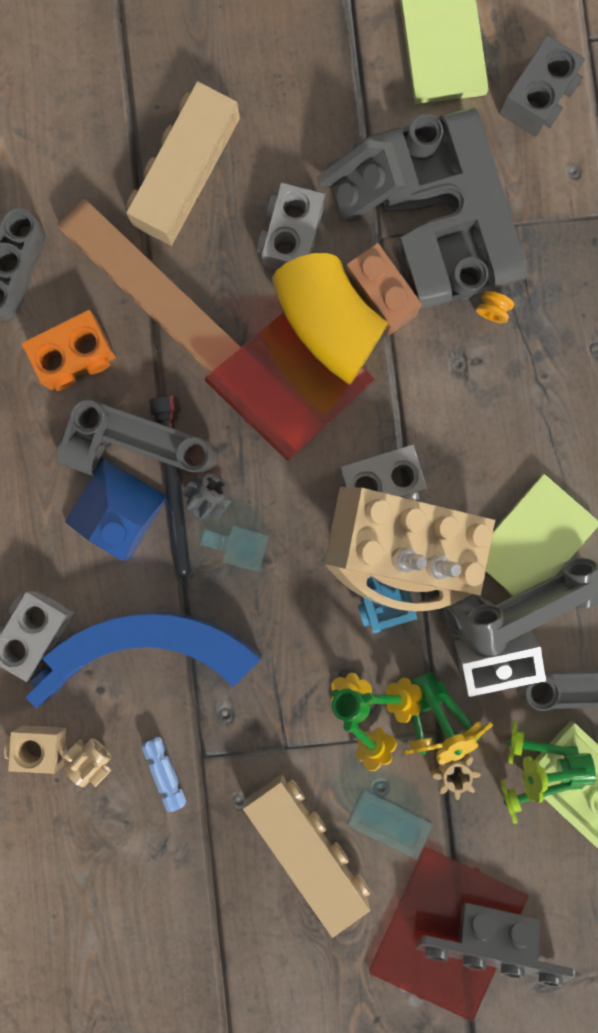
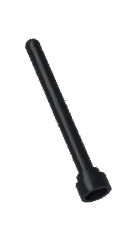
M165 396L149 399L150 414L155 416V422L175 429L174 421L178 420L177 413H180L179 397ZM164 462L175 569L179 576H187L191 568L179 467Z

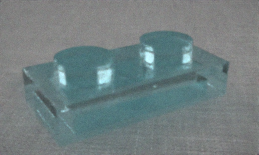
M364 787L347 821L349 827L415 859H418L433 827L431 820Z

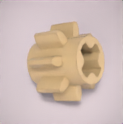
M79 739L63 756L69 761L64 767V772L71 781L80 787H85L89 782L97 787L112 770L107 765L108 761L112 758L110 752L95 739H90L86 744Z
M469 753L457 761L452 760L445 764H439L438 770L430 771L434 779H442L437 787L441 794L446 793L449 789L456 800H459L460 793L467 790L472 793L475 792L472 786L473 778H478L481 775L477 769L468 768L474 760ZM454 767H459L462 773H458L456 780L452 781L449 775L454 773Z

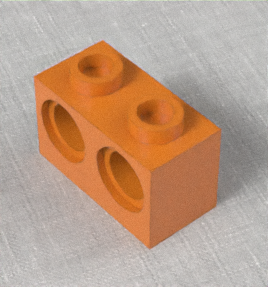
M90 310L21 343L40 383L48 389H55L56 391L73 386L77 382L75 378L87 372L89 374H96L107 369L110 366L109 361L117 358L98 319ZM88 338H95L96 346L94 350L87 354L81 353L82 343ZM61 354L62 363L59 368L49 371V359L54 355Z

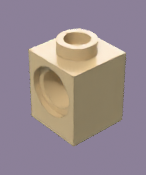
M22 725L12 731L11 736L7 737L4 746L5 759H9L8 771L55 774L64 766L65 758L63 756L65 755L67 728ZM29 740L35 741L40 745L41 757H35L29 753L27 748Z

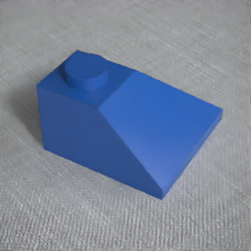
M103 459L65 523L85 539L121 561L130 560L166 501L167 496Z

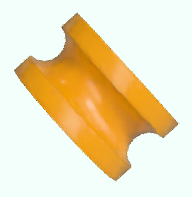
M485 291L481 296L484 302L477 306L476 312L481 317L492 322L506 323L509 319L507 311L513 309L514 302L500 293Z

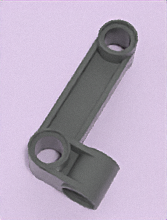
M91 400L80 401L73 407L65 434L60 441L56 454L58 464L91 476L94 475L93 473L100 463L108 442L190 472H209L218 462L217 449L207 440ZM96 409L99 414V421L96 426L91 428L88 424V416L90 412ZM201 445L205 451V459L203 463L195 466L191 462L190 454L194 447Z
M589 558L569 560L564 564L562 573L497 605L484 600L479 595L471 594L455 604L441 608L442 619L449 632L461 639L476 654L484 657L500 655L506 651L508 642L575 607L590 608L597 605L598 564Z
M598 670L544 671L545 681L541 682L545 683V692L539 698L531 697V689L539 682L517 687L520 697L531 707L539 711L598 707Z

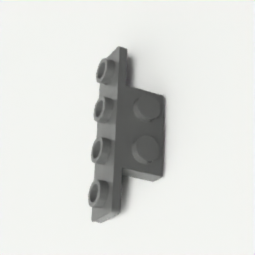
M464 903L461 906L458 942L426 935L416 940L415 949L425 951V957L441 962H447L449 957L463 960L464 967L475 970H486L487 965L501 968V975L510 978L523 979L525 974L539 977L538 983L546 986L562 987L563 982L574 979L576 975V969L538 961L540 919Z

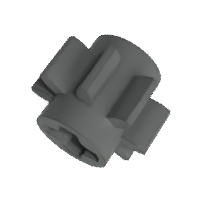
M197 473L182 492V495L188 498L186 508L192 515L200 519L212 516L217 520L232 501V498L226 495L228 493L227 483L215 474H207L203 477Z

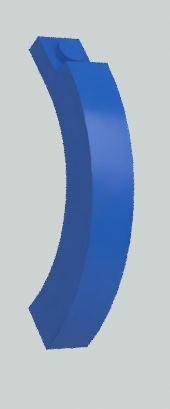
M170 612L135 613L119 616L93 625L74 634L55 647L43 658L52 671L47 667L30 683L34 689L25 698L37 708L46 703L73 675L94 659L129 648H162L188 655L215 670L232 687L261 660L262 655L231 631L198 617Z

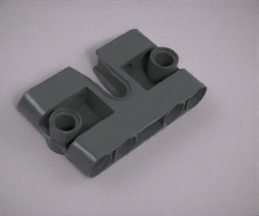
M474 106L447 113L438 118L430 114H421L415 117L410 126L398 127L366 137L374 138L375 141L393 144L406 186L382 202L384 211L418 210L437 204H447L453 210L452 214L432 219L400 238L401 245L396 247L406 282L422 303L420 310L454 300H470L478 293L526 279L527 265L480 115ZM425 135L431 142H420L416 136ZM460 273H468L473 276L475 285H465L460 279Z

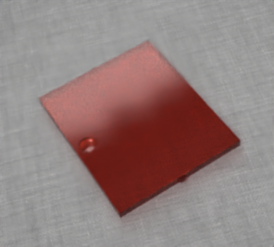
M283 312L206 376L204 381L289 462L375 379L363 367L350 385L332 373L304 345Z
M425 846L371 964L369 974L416 995L420 1000L429 1001L473 1022L497 968L487 965L486 970L470 969L463 966V960L449 957L447 962L428 959L425 957V951L415 949L416 940L426 935L458 942L461 906L464 903L521 915L529 896L514 887L481 873L478 868L468 867Z

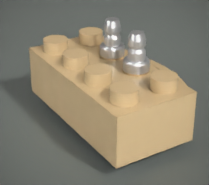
M340 487L324 564L350 590L377 604L407 611H430L444 608L457 603L471 594L481 596L495 520L365 488ZM369 577H373L393 588L413 592L438 590L439 595L420 602H402L375 592L367 586L366 582Z

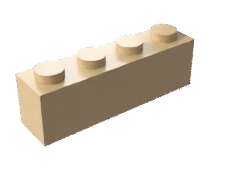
M198 81L192 92H187L183 96L174 125L170 124L166 128L161 141L162 148L156 158L152 157L148 161L144 171L145 179L139 190L135 189L127 201V215L134 227L170 246L173 245L240 119L237 101Z
M281 773L247 797L244 801L243 810L333 938L370 912L368 895L371 892L361 875L357 873L353 876L345 865L349 860L341 846L337 842L331 845L326 838L324 832L327 828L317 812L312 811L309 813L301 801L305 797L297 783L293 779L287 782Z

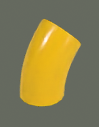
M312 253L286 262L276 270L272 281L279 304L288 322L310 352L332 373L350 385L371 354L389 322L374 312L358 295L345 273L341 260L337 256L328 253Z

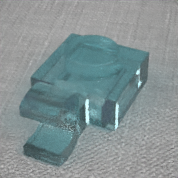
M233 526L230 537L204 530L200 544L226 551L223 563L260 572L269 536Z

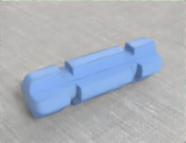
M160 737L147 740L142 744L141 749L145 759L150 760L148 766L159 793L164 795L162 801L165 809L168 812L179 810L185 806L186 799L182 789L177 787L179 781L168 755H164L166 750L164 743Z

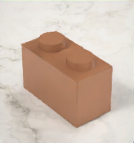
M379 243L347 264L345 273L355 291L374 312L389 322L384 330L386 337L417 316L422 303Z

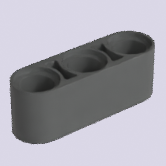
M24 208L11 209L4 215L0 224V294L4 293V300L0 304V321L11 320L19 312L45 243L46 235L44 229L31 212ZM31 225L28 234L17 237L20 228ZM18 259L15 269L9 272L4 271L7 262Z

